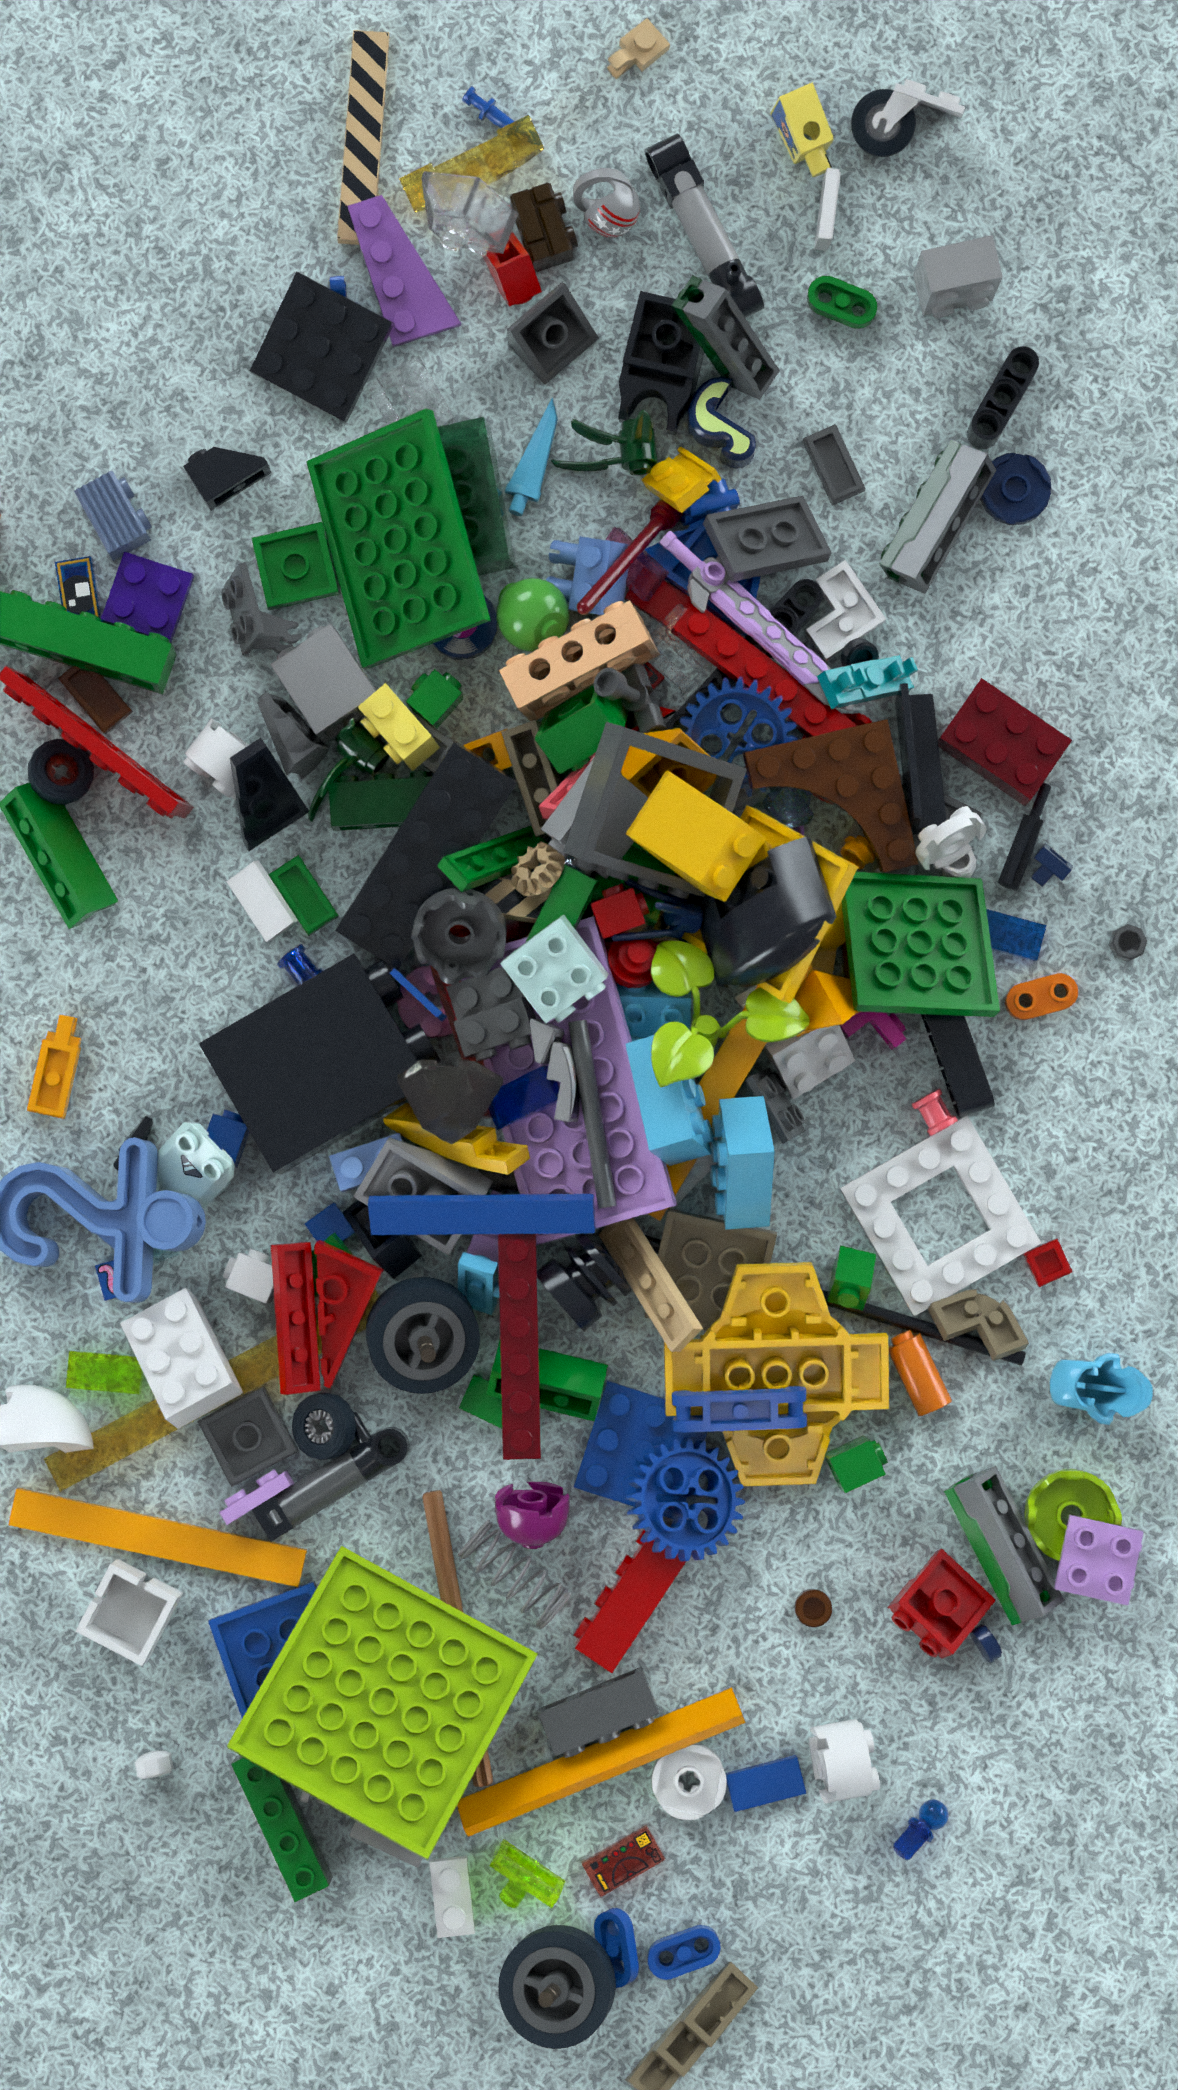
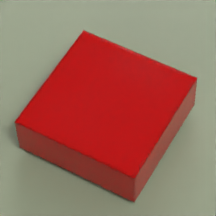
M1058 1238L1023 1254L1038 1287L1073 1272Z

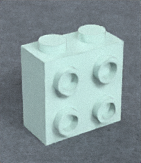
M564 914L500 962L545 1024L553 1018L559 1023L576 1010L573 1003L582 996L590 1000L606 988L603 981L609 975Z

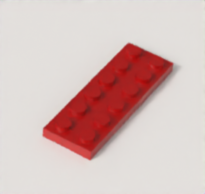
M7 666L0 672V681L6 685L3 691L18 703L23 702L29 707L31 705L35 707L31 713L48 726L52 725L56 729L61 728L63 731L60 736L78 749L80 747L84 751L89 750L92 753L89 759L104 771L109 770L113 774L117 772L121 775L117 781L134 794L137 792L141 796L146 795L149 798L146 804L163 817L166 815L170 819L174 816L185 819L194 807L26 674Z

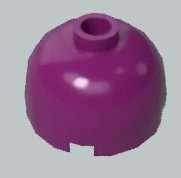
M527 1482L533 1490H513V1484L506 1485L498 1490L495 1495L496 1519L506 1537L515 1543L521 1544L524 1548L538 1549L561 1535L567 1524L570 1511L569 1494L567 1493L564 1496L561 1486L549 1482Z

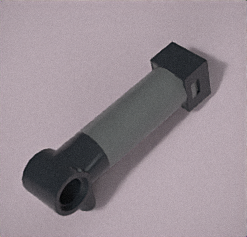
M354 1412L356 1422L355 1439L358 1442L356 1446L252 1509L270 1542L394 1465L399 1464L409 1451L410 1442L406 1433L397 1427H386L371 1436L358 1413ZM386 1436L395 1437L400 1443L399 1453L395 1456L384 1454L380 1447L382 1438Z

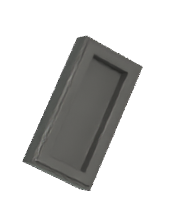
M836 424L803 438L802 442L832 506L865 491L866 488Z

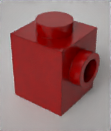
M623 883L602 890L604 898L590 902L603 939L646 924L643 915L649 914L642 892L635 894L632 887L624 889Z

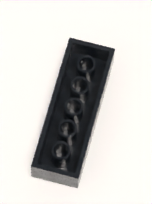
M454 740L335 931L399 970L414 946L411 935L419 908L429 897L442 890L450 889L453 885L452 881L437 865L443 857L479 844L516 786L517 780Z

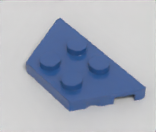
M705 517L690 524L685 530L673 532L677 539L702 562L710 557L715 559L719 557L703 525ZM660 543L645 548L637 559L689 596L687 586L692 572L671 552L663 548ZM761 576L737 581L757 600ZM708 599L706 606L708 611L743 636H747L742 629Z

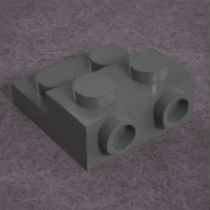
M503 967L489 971L484 977H472L446 987L457 1019L453 1023L464 1057H475L476 1062H480L497 1056L496 1049L509 1045L510 1050L532 1043L530 1038L532 1037L530 1019H536L533 1007Z

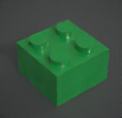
M593 683L546 712L534 739L559 774L569 768L572 771H576L590 761L591 758L589 756L596 753L606 722L625 727L629 711L623 707L620 698L610 701L598 695L594 690Z

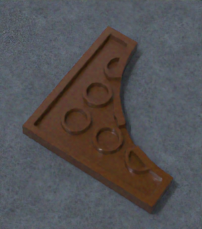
M888 719L742 753L750 789L773 786L802 789L820 795V797L848 813L860 826L861 831L868 840L876 857L880 872L884 873L919 864L915 855L916 849Z

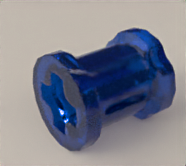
M303 944L290 950L277 963L280 969H286L298 985L323 971L322 968L317 969L304 953L306 948Z

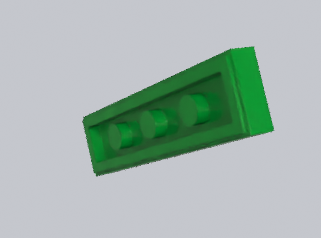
M530 825L442 858L437 866L461 892L512 874L510 869L518 865L517 857L524 856L527 853L528 846L536 848L537 844L541 841L547 845L549 843L544 838L535 837L533 828Z

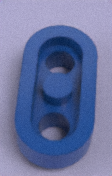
M611 1908L599 1914L595 1919L594 1934L595 1939L605 1949L612 1962L616 1988H621L636 1979L639 1972V1963L633 1924L629 1915L622 1909Z
M696 1925L658 1939L648 1950L647 1960L649 1969L656 1977L669 1980L708 1966L715 1962L720 1954L719 1937L711 1927ZM699 1938H704L708 1941V1946L704 1950H698L694 1946L695 1941ZM662 1952H671L673 1954L672 1961L669 1963L661 1962L659 1955Z

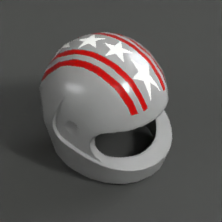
M612 168L595 169L580 176L574 183V202L581 211L585 212L584 220L594 232L603 237L615 238L626 234L635 226L640 214V200L635 188L621 171ZM599 182H608L614 188L613 193L601 199L582 197L583 192L589 186Z

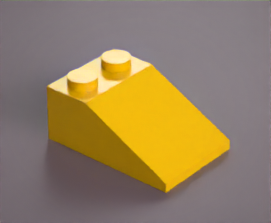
M665 771L625 835L699 891L726 902L766 839L742 819L669 771Z

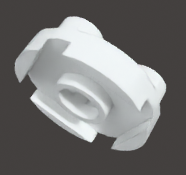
M968 806L961 807L950 816L949 820L939 826L936 824L929 825L919 833L918 838L921 843L918 845L915 855L926 870H929L930 864H933L936 869L946 867L972 850L969 842L975 836L980 841L986 833V825L979 815L972 812Z
M695 1743L657 1759L651 1776L652 1790L659 1804L669 1815L682 1820H696L704 1817L705 1814L710 1813L721 1803L726 1791V1774L720 1758L710 1748L700 1743ZM687 1771H693L694 1777L700 1779L699 1784L692 1785L690 1791L684 1790L683 1783L678 1781L679 1776L686 1775Z

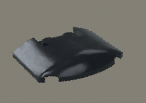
M799 838L768 850V857L744 872L726 902L705 894L696 903L700 905L703 911L700 932L708 957L714 967V977L717 986L729 988L728 985L750 987L785 973L804 959L818 945L820 940L816 936L825 920L829 924H833L837 916L811 838Z

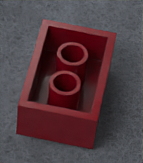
M981 678L939 738L938 746L1023 806H1026L1070 745L1072 739Z

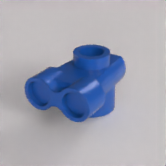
M723 478L718 483L713 480L707 485L709 490L683 512V516L680 519L681 524L687 526L706 517V515L737 509L740 500L736 489L729 490L726 480Z

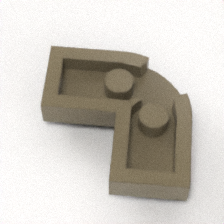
M977 1289L966 1290L931 1303L928 1308L944 1341L977 1330L993 1361L1022 1351L1029 1344L1010 1307L1004 1301L999 1303L989 1296L978 1294Z

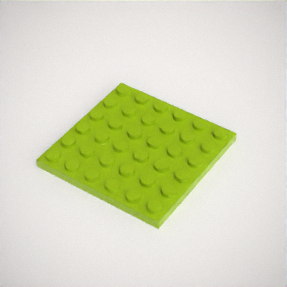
M341 1546L227 1744V1748L428 1861L538 1653Z

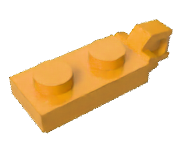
M59 1014L56 1032L48 1031L46 1039L42 1040L27 1111L65 1119L81 1051V1038L74 1037L78 1018Z

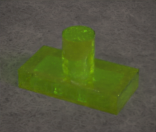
M69 1351L65 1388L141 1394L143 1371L136 1356Z
M505 1839L501 1841L495 1850L489 1865L509 1879L499 1893V1897L504 1904L511 1908H517L527 1893H530L552 1908L559 1899L565 1883L564 1879Z

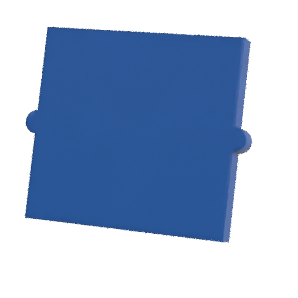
M396 968L390 972L403 987L441 1022L447 1018L439 1008Z

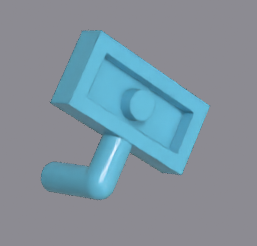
M463 1252L458 1262V1290L467 1298L472 1309L493 1315L497 1305V1298H499L498 1263L491 1261L483 1255H472Z

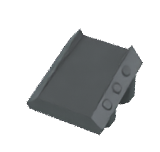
M265 692L260 696L258 706L285 774L287 776L292 772L299 774L300 779H303L317 768L328 753V746L309 728L300 714L285 699Z

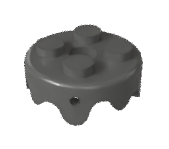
M450 888L435 893L422 904L414 920L411 939L413 940L419 962L434 967L440 979L444 983L452 985L466 977H484L498 959L502 960L505 951L507 927L500 908L492 899L472 889L461 892L458 888ZM454 925H464L470 930V934L466 937H457L451 933L450 928Z

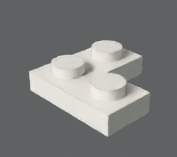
M846 560L815 580L821 587L823 596L833 612L807 628L805 634L826 662L840 653L851 640L862 638L885 623L886 618Z

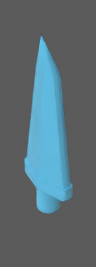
M553 398L549 402L505 489V493L514 496L508 511L516 516H522L527 501L538 502L541 495V486L558 421Z

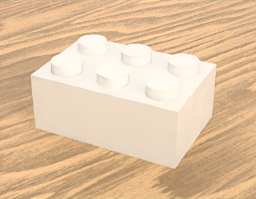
M187 1288L176 1292L120 1323L165 1419L177 1429L243 1393L200 1302Z

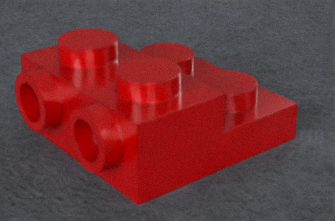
M939 1549L916 1577L907 1582L889 1604L888 1608L894 1613L891 1617L892 1621L900 1629L906 1632L912 1630L921 1639L919 1646L926 1654L933 1658L939 1656L943 1659L955 1653L996 1599L943 1549Z

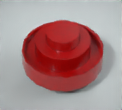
M651 939L614 941L608 949L607 957L615 981L627 988H642L649 985L653 981L651 964L657 945Z

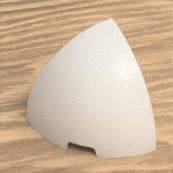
M11 1385L5 1390L7 1404L0 1405V1448L8 1452H17L54 1446L64 1453L94 1449L87 1421L79 1409L63 1395L36 1385Z

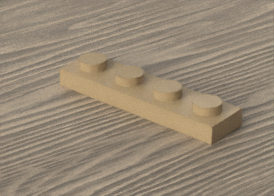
M631 1218L607 1225L601 1231L599 1237L616 1264L622 1269L625 1279L671 1352H681L703 1327L635 1219Z

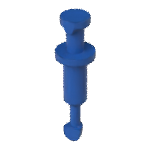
M473 86L468 89L462 101L468 106L474 105L481 111L478 116L479 119L482 121L485 118L489 119L508 135L515 134L525 142L526 147L533 150L535 140L517 129V123L494 106L496 103L495 99L491 98L486 102L475 93L476 89Z

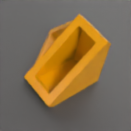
M812 970L794 997L810 1019L809 1026L796 1036L799 1037L819 1028L844 1024L853 1015L862 1012L854 1010L850 979Z

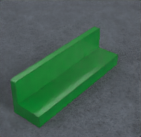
M30 782L15 787L0 801V808L68 929L79 926L93 913L114 906L118 902L115 893L65 805L52 804L40 798L32 789Z

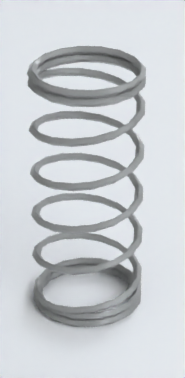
M487 1520L460 1550L458 1557H461V1559L467 1558L479 1546L497 1533L493 1543L477 1566L476 1573H480L499 1555L512 1547L506 1560L493 1578L491 1586L497 1585L512 1570L527 1560L524 1569L508 1592L506 1600L511 1599L531 1580L543 1573L534 1591L521 1609V1613L528 1611L545 1594L558 1586L552 1600L536 1623V1627H539V1629L544 1628L568 1601L571 1592H568L567 1589L559 1595L561 1583H555L531 1602L545 1579V1569L533 1574L515 1590L531 1562V1557L526 1556L500 1576L515 1551L516 1543L508 1544L484 1564L501 1535V1530L497 1529L481 1541L493 1526V1522L490 1523V1520Z

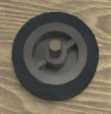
M414 1277L392 1285L377 1298L367 1318L366 1341L371 1361L385 1381L402 1391L428 1394L439 1392L454 1385L468 1373L479 1351L480 1331L471 1304L455 1286L437 1278Z
M566 1925L546 1926L533 1931L522 1939L507 1956L500 1972L498 1984L501 2008L512 2028L527 2041L551 2049L575 2046L589 2038L599 2028L611 2010L616 1990L615 1972L605 1949L588 1933Z

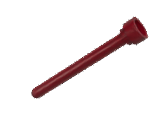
M659 499L651 509L650 522L578 602L576 607L578 613L587 615L659 532L672 529L680 521L683 512H679L662 499Z

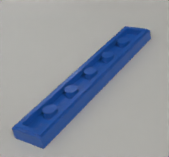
M594 1194L369 1196L368 1199L371 1235L595 1233L596 1229Z

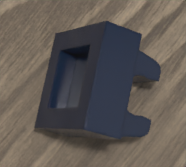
M1045 843L1035 854L1034 858L1041 865L1031 878L1041 887L1046 884L1053 874L1063 881L1072 871L1073 865Z

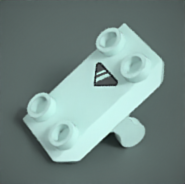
M183 1122L158 1150L156 1192L169 1190L191 1195L199 1201L204 1210L214 1198L219 1196L231 1184L230 1180L234 1177L235 1173L233 1159L224 1149L221 1150L208 1137L209 1133L201 1124Z

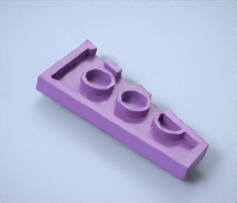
M379 195L348 205V211L382 316L395 323L389 335L392 346L397 347L461 326V322L383 196Z

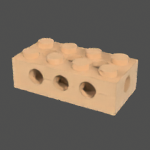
M630 600L625 603L618 601L609 605L603 610V615L592 621L587 618L575 623L570 628L571 632L560 638L552 636L543 640L538 645L539 649L528 655L521 653L508 659L505 663L506 666L500 669L499 672L518 710L530 721L538 720L544 717L545 713L593 684L596 675L602 669L613 668L618 672H622L633 664L642 665L659 656L660 653L642 617Z

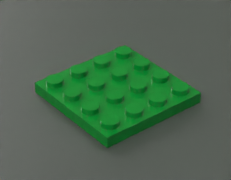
M871 872L855 873L841 901L854 1010L862 1012L995 1017L1000 1012L984 888L981 878Z

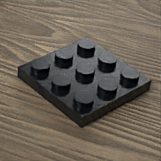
M296 271L250 372L347 422L395 323Z

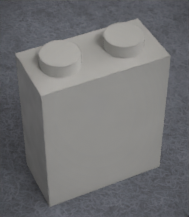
M331 623L326 627L319 626L313 629L307 635V640L296 647L291 646L284 649L278 654L277 660L270 664L314 733L324 743L339 734L340 730L348 724L351 718L354 719V722H357L364 717L358 706L377 691L341 635Z
M594 758L541 828L544 833L552 838L548 845L564 857L569 855L563 851ZM622 774L619 775L595 848L597 852L622 859L634 843L625 833L648 799L645 794ZM576 857L572 862V865L588 876L593 872L604 879H607L609 876L606 874L607 867L598 865L597 870L592 871L577 866L578 858Z

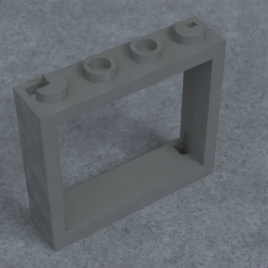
M606 722L563 852L578 858L577 866L596 871L598 865L607 867V875L627 881L630 874L638 877L637 884L654 890H658L659 885L662 884L669 886L667 893L680 898L688 899L690 893L704 897V893L681 877L595 851L629 745L716 774L717 776L709 798L731 813L733 812L747 769Z

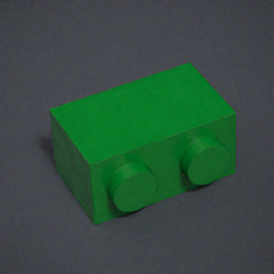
M864 1435L825 1454V1459L834 1479L844 1493L886 1475L883 1465L887 1464L888 1461L879 1442L871 1441Z

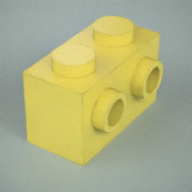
M386 683L358 706L365 716L360 722L374 738L381 734L388 743L383 749L397 765L403 760L414 771L440 748L431 734Z

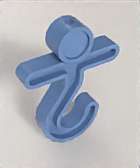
M134 1137L124 1141L120 1147L117 1199L113 1201H107L69 1168L36 1162L21 1165L5 1175L0 1181V1251L15 1262L31 1266L49 1267L55 1264L60 1253L57 1243L50 1238L41 1237L34 1233L27 1219L28 1209L33 1200L40 1195L46 1194L87 1230L97 1234L114 1249L113 1293L120 1301L140 1303L145 1301L151 1293L154 1248L179 1252L188 1250L197 1244L204 1233L206 1225L205 1212L199 1201L191 1195L169 1190L156 1192L157 1148L151 1141Z

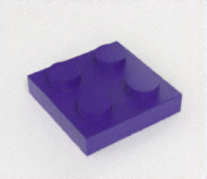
M124 551L101 620L110 625H114L115 622L127 624L133 627L136 633L148 636L149 633H157L165 636L170 640L169 643H172L194 575Z

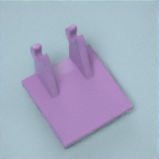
M1069 1515L1054 1589L1129 1605L1131 1590L1134 1588L1135 1583L1134 1576L1139 1552L1142 1549L1141 1542L1144 1531Z

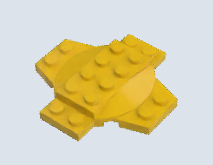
M811 1262L737 1264L720 1318L707 1329L704 1335H700V1339H692L681 1352H671L664 1342L666 1416H676V1406L672 1405V1392L675 1391L701 1392L781 1389L790 1386L805 1387L807 1400L803 1402V1412L807 1414L806 1427L722 1431L735 1469L739 1472L737 1475L741 1485L816 1484L830 1442L829 1436L832 1427L840 1420L844 1421L852 1410L889 1409L887 1333L849 1334L835 1318L830 1316ZM778 1403V1414L788 1413V1403ZM702 1406L691 1407V1415H702Z

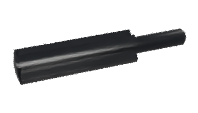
M1043 783L1040 786L1030 814L1023 815L997 883L1007 889H1019L1044 824L1040 816L1051 790V786L1047 783Z

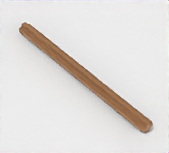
M440 1490L424 1493L422 1498L440 1600L463 1612L443 1494ZM488 1749L472 1777L475 1787L488 1786L493 1782Z

